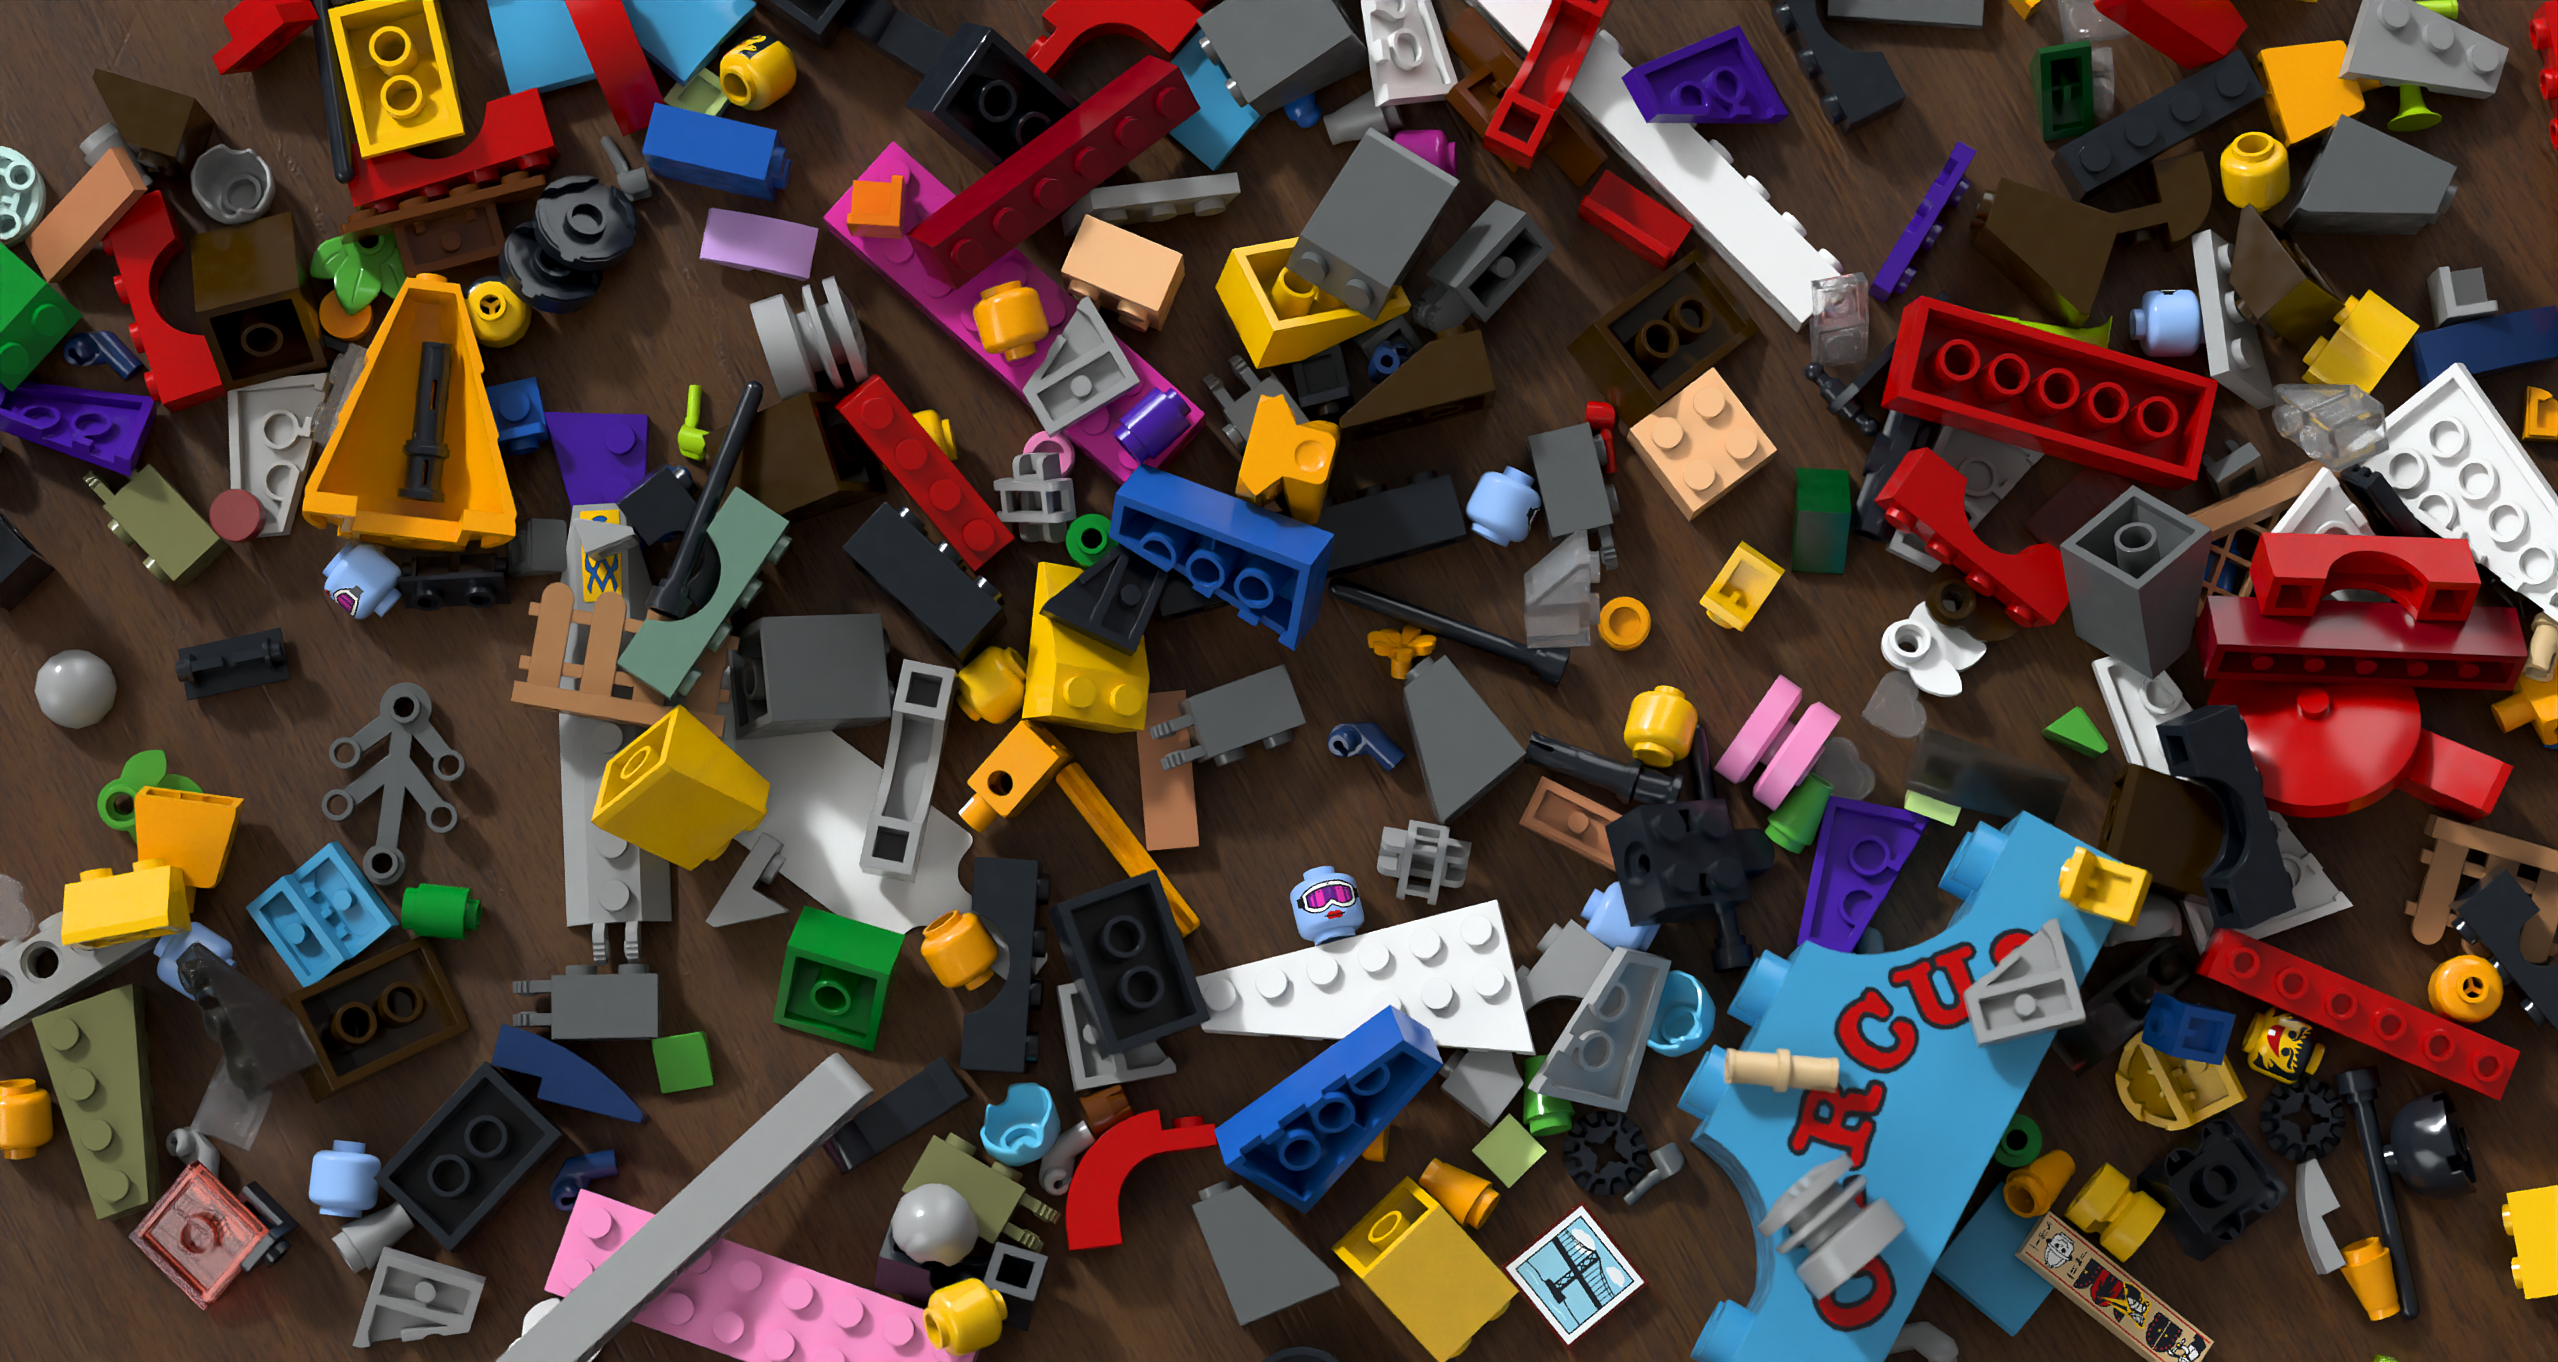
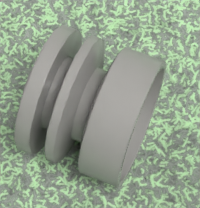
M834 276L822 280L829 303L818 306L812 289L808 284L802 286L805 311L794 314L783 294L750 304L754 323L782 402L807 391L818 392L815 374L826 371L837 391L845 389L838 366L848 362L857 384L863 383L869 378L867 372L868 349L852 302L838 286Z
M1843 1153L1831 1162L1815 1166L1774 1201L1775 1203L1766 1219L1757 1227L1765 1238H1768L1784 1224H1787L1793 1231L1775 1248L1780 1255L1788 1253L1802 1244L1805 1245L1810 1253L1800 1263L1795 1273L1818 1300L1824 1298L1851 1277L1907 1226L1884 1197L1871 1202L1861 1209L1854 1202L1855 1198L1869 1181L1864 1174L1860 1175L1845 1188L1841 1187L1836 1180L1854 1164L1846 1153Z

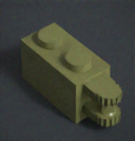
M148 464L140 472L134 468L131 477L125 475L130 482L117 494L110 489V485L99 474H95L92 470L83 477L84 481L106 503L103 508L114 518L107 526L127 547L130 548L135 542L141 546L149 555L142 563L162 584L165 585L172 579L182 588L187 587L230 546L222 537L217 535L212 526L152 465Z
M951 1132L945 1141L933 1135L902 1191L909 1193L924 1184L931 1183L948 1185L955 1189L972 1206L977 1216L978 1235L996 1245V1242H999L1001 1236L1005 1233L1039 1253L1045 1243L1027 1229L1022 1230L1010 1223L1015 1212L1021 1204L1032 1210L1033 1214L1047 1223L1052 1222L1054 1224L1058 1222L1062 1214L1028 1195V1190L1018 1184L1023 1176L1020 1172L995 1159L991 1168L973 1158L977 1147Z

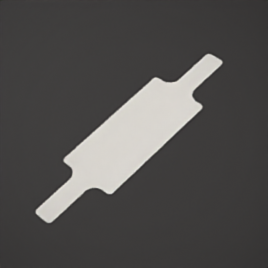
M728 666L723 673L721 689L731 691L729 705L718 703L716 715L725 716L727 720L722 742L771 784L766 804L768 812L763 821L750 832L741 831L734 839L750 851L763 832L785 844L779 855L786 858L779 872L833 913L842 917L905 934L912 928L928 926L941 915L957 909L960 914L970 912L977 915L999 946L998 958L991 968L1007 980L1010 968V955L1006 940L999 928L991 920L971 909L972 895L965 891L958 878L960 860L973 842L971 834L931 805L915 882L911 883L863 873L859 862L870 812L877 797L883 769L832 731L737 740L730 666ZM676 696L673 702L665 698L664 706L676 707L680 704L684 707L686 697ZM1047 952L1045 958H1037L1036 974L1047 961Z

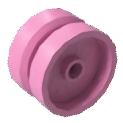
M1781 674L1714 768L1715 771L1732 783L1738 784L1745 781L1758 761L1766 765V769L1753 786V797L1774 812L1794 785L1799 787L1826 749L1822 744L1841 718L1833 710L1821 702L1810 705L1797 725L1790 722L1788 718L1802 700V689Z

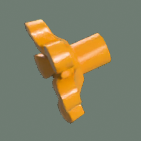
M1406 625L1403 628L1402 634L1397 629L1385 628L1381 629L1380 632L1372 631L1367 635L1369 648H1374L1375 654L1387 656L1391 659V676L1397 679H1407L1405 675L1412 670V659L1417 656L1431 654L1432 650L1435 649L1437 640L1434 635L1420 636L1421 629L1411 625Z

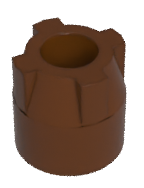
M1119 1083L1079 1098L1085 1117L1096 1137L1106 1133L1118 1123L1134 1116Z

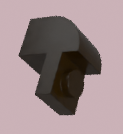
M2203 151L2151 163L2145 172L2152 205L2113 213L2122 217L2114 243L2124 241L2126 248L2138 247L2154 242L2156 240L2155 234L2160 233L2164 251L2168 252L2180 247L2191 238V235L2197 231L2205 220L2212 201V185Z

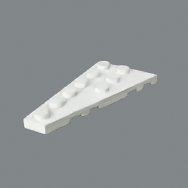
M2455 362L2345 451H2350L2353 461L2358 463L2361 468L2366 466L2372 472H2380L2416 519L2442 538L2467 539L2476 563L2483 564L2498 575L2502 582L2516 592L2524 594L2543 608L2547 615L2558 622V496L2465 365Z
M2111 655L2091 663L2128 764L2134 763L2170 775L2156 725L2194 711L2182 696L2181 690L2165 670L2152 680ZM2177 777V778H2180V779H2183V780H2186V781H2189V782H2192V783H2195V784L2200 785L2199 783H2197V782H2195V781H2193V780H2191V779L2183 778V777ZM2268 810L2269 815L2274 820L2278 830L2277 843L2282 860L2292 878V894L2297 908L2245 930L2233 929L2257 940L2353 906L2342 891L2339 892L2322 871L2323 867L2315 857L2306 851L2290 831L2283 817L2279 813ZM2179 899L2201 957L2214 926L2210 908Z
M1497 900L1196 977L1211 1019L1201 1025L1206 1033L1268 1037L1269 1035L1302 1037L1305 1040L1323 1041V1039L1341 1040L1384 1008L1392 1005L1429 1028L1436 1047L1461 1048L1479 1052H1488L1490 1050L1536 1055L1500 904Z

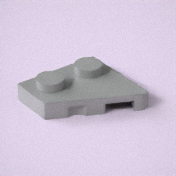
M1089 296L1081 299L1076 307L1075 314L1061 335L1057 336L1049 348L1045 360L1034 371L1022 391L1049 438H1052L1139 387L1141 383Z
M2057 918L2047 921L2040 931L2020 948L2014 949L2000 961V964L1988 975L1982 976L1963 995L1977 1049L2082 1024L2086 1019Z
M1074 983L1056 987L1075 1092L1177 1073L1175 1063L1170 1057L1167 1058L1156 1042L1102 1061Z
M384 1246L353 1346L359 1348L370 1347L374 1341L402 1338V1342L419 1340L434 1333L443 1336L468 1333L486 1277Z

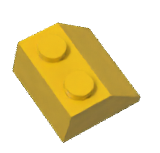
M156 858L132 863L133 872L113 876L112 868L81 872V882L65 885L61 929L62 944L64 946L92 950L192 931L182 868L171 865L165 866L164 858Z

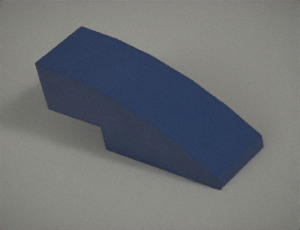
M2556 305L2492 316L2416 334L2408 342L2421 389L2455 362L2463 363L2476 381L2557 360L2558 311Z
M501 1024L491 1065L542 1078L537 1096L538 1099L647 1125L649 1115L625 1089L601 1069L573 1051L541 1036Z

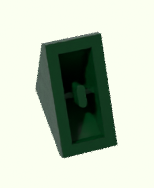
M2086 40L2038 48L2028 67L2043 141L2082 136L2093 130L2094 102L2092 45L2090 41Z
M1796 467L1791 572L1844 574L1851 518L1848 470Z

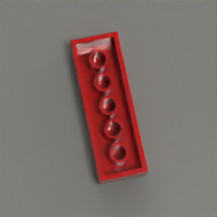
M1921 295L1903 309L1881 407L2177 491L2197 480L2218 381Z

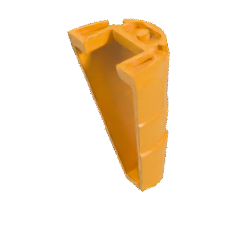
M432 273L418 274L416 278L407 277L365 354L364 363L366 365L337 417L338 424L305 487L302 515L307 522L318 529H326V523L329 522L338 526L337 536L362 543L369 542L372 545L418 551L454 552L465 551L468 541L481 540V547L486 549L503 545L515 537V518L517 512L497 442L499 433L481 377L485 369L460 284L448 283L446 277ZM424 341L453 345L449 399L443 443L447 444L448 450H450L449 459L443 462L440 490L445 494L444 503L408 500L397 497L398 489L404 487L407 456L402 453L403 445L406 444V440H412L416 390L422 343ZM432 382V391H431V400H430V409H431V410H432V406H433V397H434V388H435V383H434V382ZM425 462L423 466L422 485H424L426 467Z

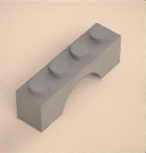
M907 659L903 660L892 711L891 731L877 797L870 812L859 862L863 873L911 883L915 882L957 687L956 669Z
M1570 919L1564 929L1554 923L1536 946L1543 953V956L1532 970L1522 965L1516 972L1526 1013L1536 1005L1554 999H1571L1582 1002L1613 951L1572 919ZM1457 1048L1439 1071V1074L1446 1078L1440 1090L1489 1128L1524 1085L1516 1070L1512 1052L1489 1050L1488 1052L1468 1051L1465 1054Z

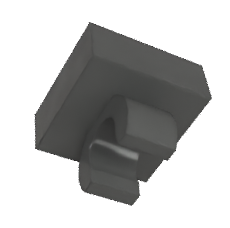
M2227 440L2224 443L2228 456L2217 463L2208 454L2202 456L2204 470L2209 480L2213 499L2216 502L2267 480L2262 455L2250 442L2240 448L2235 441Z

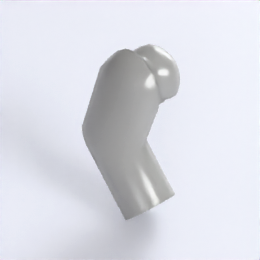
M1085 1120L1060 1134L1053 1148L1041 1157L1038 1174L1041 1187L1050 1195L1061 1196L1069 1191L1073 1179L1075 1156L1091 1147L1097 1141Z
M184 1127L171 1131L166 1139V1148L170 1155L177 1156L192 1172L199 1165L218 1184L220 1167L218 1149L197 1129Z
M1922 1321L1903 1325L1888 1354L1916 1350L1927 1358L1928 1362H1957L1956 1356L1959 1353V1349L1954 1339L1931 1323Z

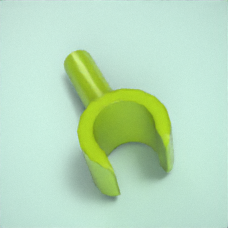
M690 385L687 417H685V424L682 425L678 434L679 449L682 455L703 461L707 452L703 435L710 432L697 429L700 421L702 387Z

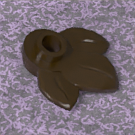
M1943 564L1941 578L1930 586L1925 597L1927 613L1936 624L1948 629L1961 627L1973 639L1986 643L2009 639L2019 631L2016 622L2005 613L2003 608L2006 605L1993 595L1987 597L1975 591L1965 582L1967 575L1955 565ZM1943 596L1955 598L1958 603V610L1955 612L1948 611L1943 606Z

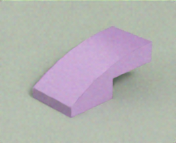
M710 208L699 259L744 271L756 269L805 281L810 276L819 228L760 215Z

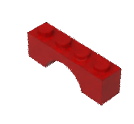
M1614 0L1551 1L1544 21L1519 72L1507 88L1484 134L1483 149L1530 171Z
M537 87L487 102L485 119L476 138L465 149L446 158L425 159L401 150L363 160L359 143L351 144L355 178L352 182L348 183L354 207L358 212L367 209H378L380 215L399 210L398 204L411 198L428 196L430 202L449 198V191L463 185L477 183L480 189L496 185L500 182L501 175L520 170L529 171L532 174L542 171L551 166L550 160L561 157L544 99Z
M161 190L142 195L100 241L108 257L115 255L120 274L113 276V280L122 304H130L136 322L129 324V331L139 354L146 352L151 371L144 373V377L151 398L154 402L161 401L168 410L175 413L226 396L228 391H225L205 336L181 332L171 327L163 315L159 299L162 277L173 259L186 248L171 201Z
M873 373L834 406L835 410L866 447L880 460L915 501L949 546L964 560L968 568L975 572L1015 538L879 375Z
M1928 447L1908 451L1874 500L1878 506L1886 511L1884 518L1898 530L1904 533L1913 532L1927 543L1924 548L1934 559L1946 565L1953 564L1967 575L1965 582L1975 591L1987 597L1993 595L2007 606L2005 613L2019 625L2026 628L2054 625L2069 603L2061 552L2048 542L2028 546L2014 555L2000 553L1991 549L1975 535L1968 523L1964 507L1967 478Z
M2261 532L2249 569L2261 615L2313 617L2318 603L2326 595L2342 589H2365L2381 593L2397 601L2416 620L2467 621L2481 585L2467 539Z

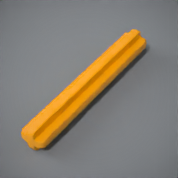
M1073 762L1063 768L1055 777L1057 784L1131 878L1156 869L1181 939L1197 929L1200 925L1199 918L1078 763Z

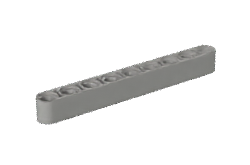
M838 1052L828 1057L509 1348L496 1362H587L854 1117L872 1098L875 1090Z

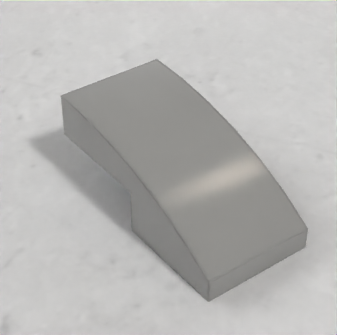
M2316 1158L2298 1164L2296 1169L2295 1188L2298 1220L2303 1240L2317 1274H2327L2346 1264L2322 1218V1215L2340 1207Z

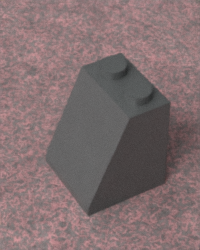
M1225 0L1196 20L1206 35L1198 40L1204 52L1215 66L1223 62L1231 75V78L1224 82L1227 89L1241 108L1249 104L1260 116L1266 115L1370 66L1367 44L1339 0Z
M2341 114L2322 137L2281 227L2289 233L2416 235L2426 223L2434 225L2440 214H2445L2458 188L2457 185L2451 183L2457 166Z
M1370 127L1301 232L1286 268L1375 321L1429 246L1460 180Z
M2135 486L2130 487L2060 545L2075 635L2152 680L2189 650L2213 537L2212 529Z
M881 613L762 617L730 635L740 637L738 651L728 650L737 740L868 727L891 717V710L895 701V690L892 681L887 678L886 658L889 655L890 640L887 630L882 628Z
M1446 655L1436 662L1429 656L1405 675L1407 680L1404 682L1406 687L1403 691L1402 702L1434 821L1437 825L1448 826L1518 769L1524 762L1526 752Z
M1228 1180L1198 1192L1201 1202L1192 1205V1208L1241 1327L1340 1287L1336 1274L1242 1185L1231 1189Z

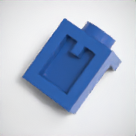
M537 377L485 388L499 433L497 442L500 451L508 450L510 456L529 454L540 449L539 443L551 440L544 416L545 408Z
M2156 992L2153 996L2150 1010L2145 1017L2141 1040L2142 1043L2173 1057L2221 1066L2236 1015L2224 1009L2184 1002L2170 995Z

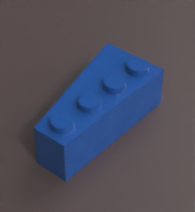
M1143 463L1137 467L1116 492L1109 537L1166 572L1172 568L1189 578L1194 584L1192 588L1208 598L1214 593L1240 609L1237 616L1256 627L1261 622L1279 633L1281 636L1278 641L1293 651L1318 620L1335 534Z
M1392 1005L1384 1008L1216 1128L1214 1132L1225 1166L1307 1214L1442 1067L1443 1062L1430 1029Z

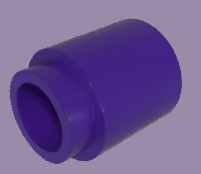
M1155 387L1118 421L1121 426L1112 435L1122 448L1141 465L1149 457L1153 460L1157 458L1191 426L1186 416L1192 410L1172 388L1163 393L1159 388Z

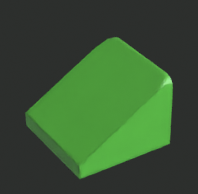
M2078 706L2040 733L2052 741L2093 759H2096L2108 750L2107 746H2109L2083 709Z
M701 1031L651 1040L662 1094L715 1086L707 1033Z

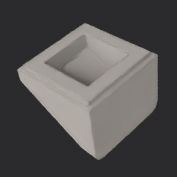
M579 518L572 519L585 554L596 562L638 546L642 542L640 534L631 526Z

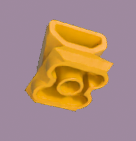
M1283 394L1276 397L1261 395L1239 472L1235 494H1237L1236 498L1264 507L1266 504L1268 505L1274 501L1283 491L1291 517L1311 526L1315 525L1321 515L1341 439V430L1338 425L1322 420L1296 425L1295 415L1291 407L1289 408Z

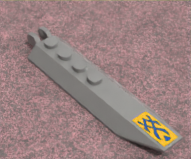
M616 503L573 505L566 546L567 569L562 572L560 583L566 584L573 591L575 596L574 609L593 612L596 599L604 592L613 591L620 594L627 604L626 618L645 621L648 611L645 603L653 585L640 545L598 562L593 561L585 554L572 519L593 520L631 526L633 528L634 526ZM571 623L564 662L584 665L591 626ZM623 632L618 660L636 634ZM617 664L616 671L627 673L626 671L621 669ZM561 676L559 688L579 691L581 679ZM614 685L612 697L632 700L634 688ZM559 713L567 927L593 925L594 962L596 966L608 965L611 955L608 924L626 923L625 956L627 957L628 964H640L642 960L641 922L672 921L670 861L598 828L591 822L606 763L649 728Z

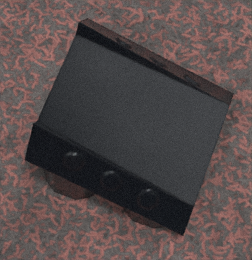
M2225 1110L2137 1176V1191H2144L2166 1209L2161 1219L2183 1247V1254L2201 1262L2218 1249L2233 1242L2243 1233L2244 1229L2261 1216L2270 1212L2279 1202L2289 1196L2288 1188L2232 1115Z

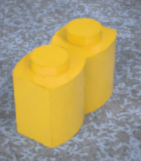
M2368 289L2360 301L2353 295L2348 298L2344 303L2346 307L2332 319L2340 327L2330 341L2320 335L2302 359L2303 362L2310 366L2302 376V379L2351 415L2360 407L2420 327L2370 289Z

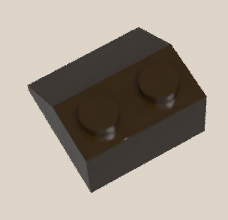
M95 68L92 79L124 141L138 155L137 161L149 166L148 172L165 180L178 182L180 175L190 178V173L197 158L206 151L215 120L193 97Z
M2250 203L2241 210L2229 280L2241 297L2235 304L2252 325L2257 326L2260 324L2274 340L2282 336L2298 347L2346 306L2287 230Z

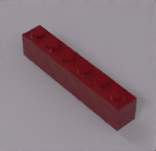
M1147 55L905 235L928 275L958 290L1201 108L1179 66Z
M2208 595L2195 628L2205 679L2513 691L2528 658L2516 608L2473 606L2467 621L2416 620L2400 603L2321 600L2316 607L2313 617L2261 615L2257 597Z

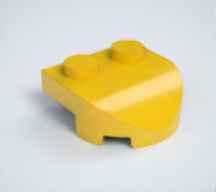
M2143 1031L2137 1033L2124 1046L2119 1068L2115 1074L2117 1091L2126 1109L2137 1120L2165 1128L2167 1131L2188 1128L2248 1098L2226 1054L2221 1066L2173 1057L2142 1043Z

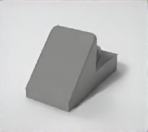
M763 832L705 922L719 928L791 913L790 910L757 890L761 881L770 885L782 868L786 858L779 855L785 844Z

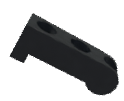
M860 0L844 26L858 40L922 80L952 39L906 12L898 11L884 0Z
M943 1056L856 1114L854 1119L847 1122L822 1145L841 1176L859 1168L972 1099Z

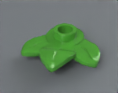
M393 233L378 236L379 242L373 248H364L360 245L359 241L342 245L339 236L323 242L315 251L312 258L310 275L316 279L334 280L337 299L347 315L354 316L365 309L378 296L380 290L394 300L397 297L406 278L398 250L395 247Z
M146 750L132 756L126 762L121 777L109 782L101 790L97 807L100 817L108 826L116 830L128 831L137 844L135 805L132 812L121 811L116 804L119 795H128L135 802V795L144 786L204 793V791L196 782L186 776L166 774L167 757L164 750Z

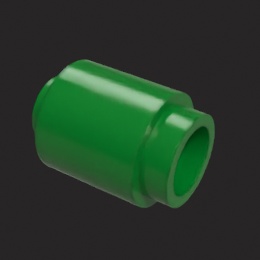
M1086 514L1077 518L1070 525L1066 534V546L1070 559L1075 566L1081 569H1088L1119 544V542L1109 537L1111 525L1109 519L1098 514ZM1089 534H1100L1102 536L1101 544L1094 549L1085 547L1082 539Z
M420 883L418 888L407 887L402 902L401 925L403 929L414 930L416 936L466 941L470 930L478 931L482 901L474 899L472 888Z
M2013 1114L1990 1161L2004 1169H2015L2035 1160L2042 1147V1135L2037 1124L2025 1115ZM2012 1130H2017L2023 1138V1148L2019 1151L2012 1150L2006 1143V1137Z

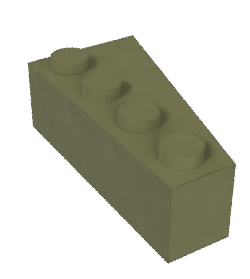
M134 983L31 1019L97 1220L109 1222L161 1204L156 1135H154L152 1111L154 1097L153 1086L150 1085L148 1059L150 1043L149 1032L146 1031L145 1006H147L146 989Z

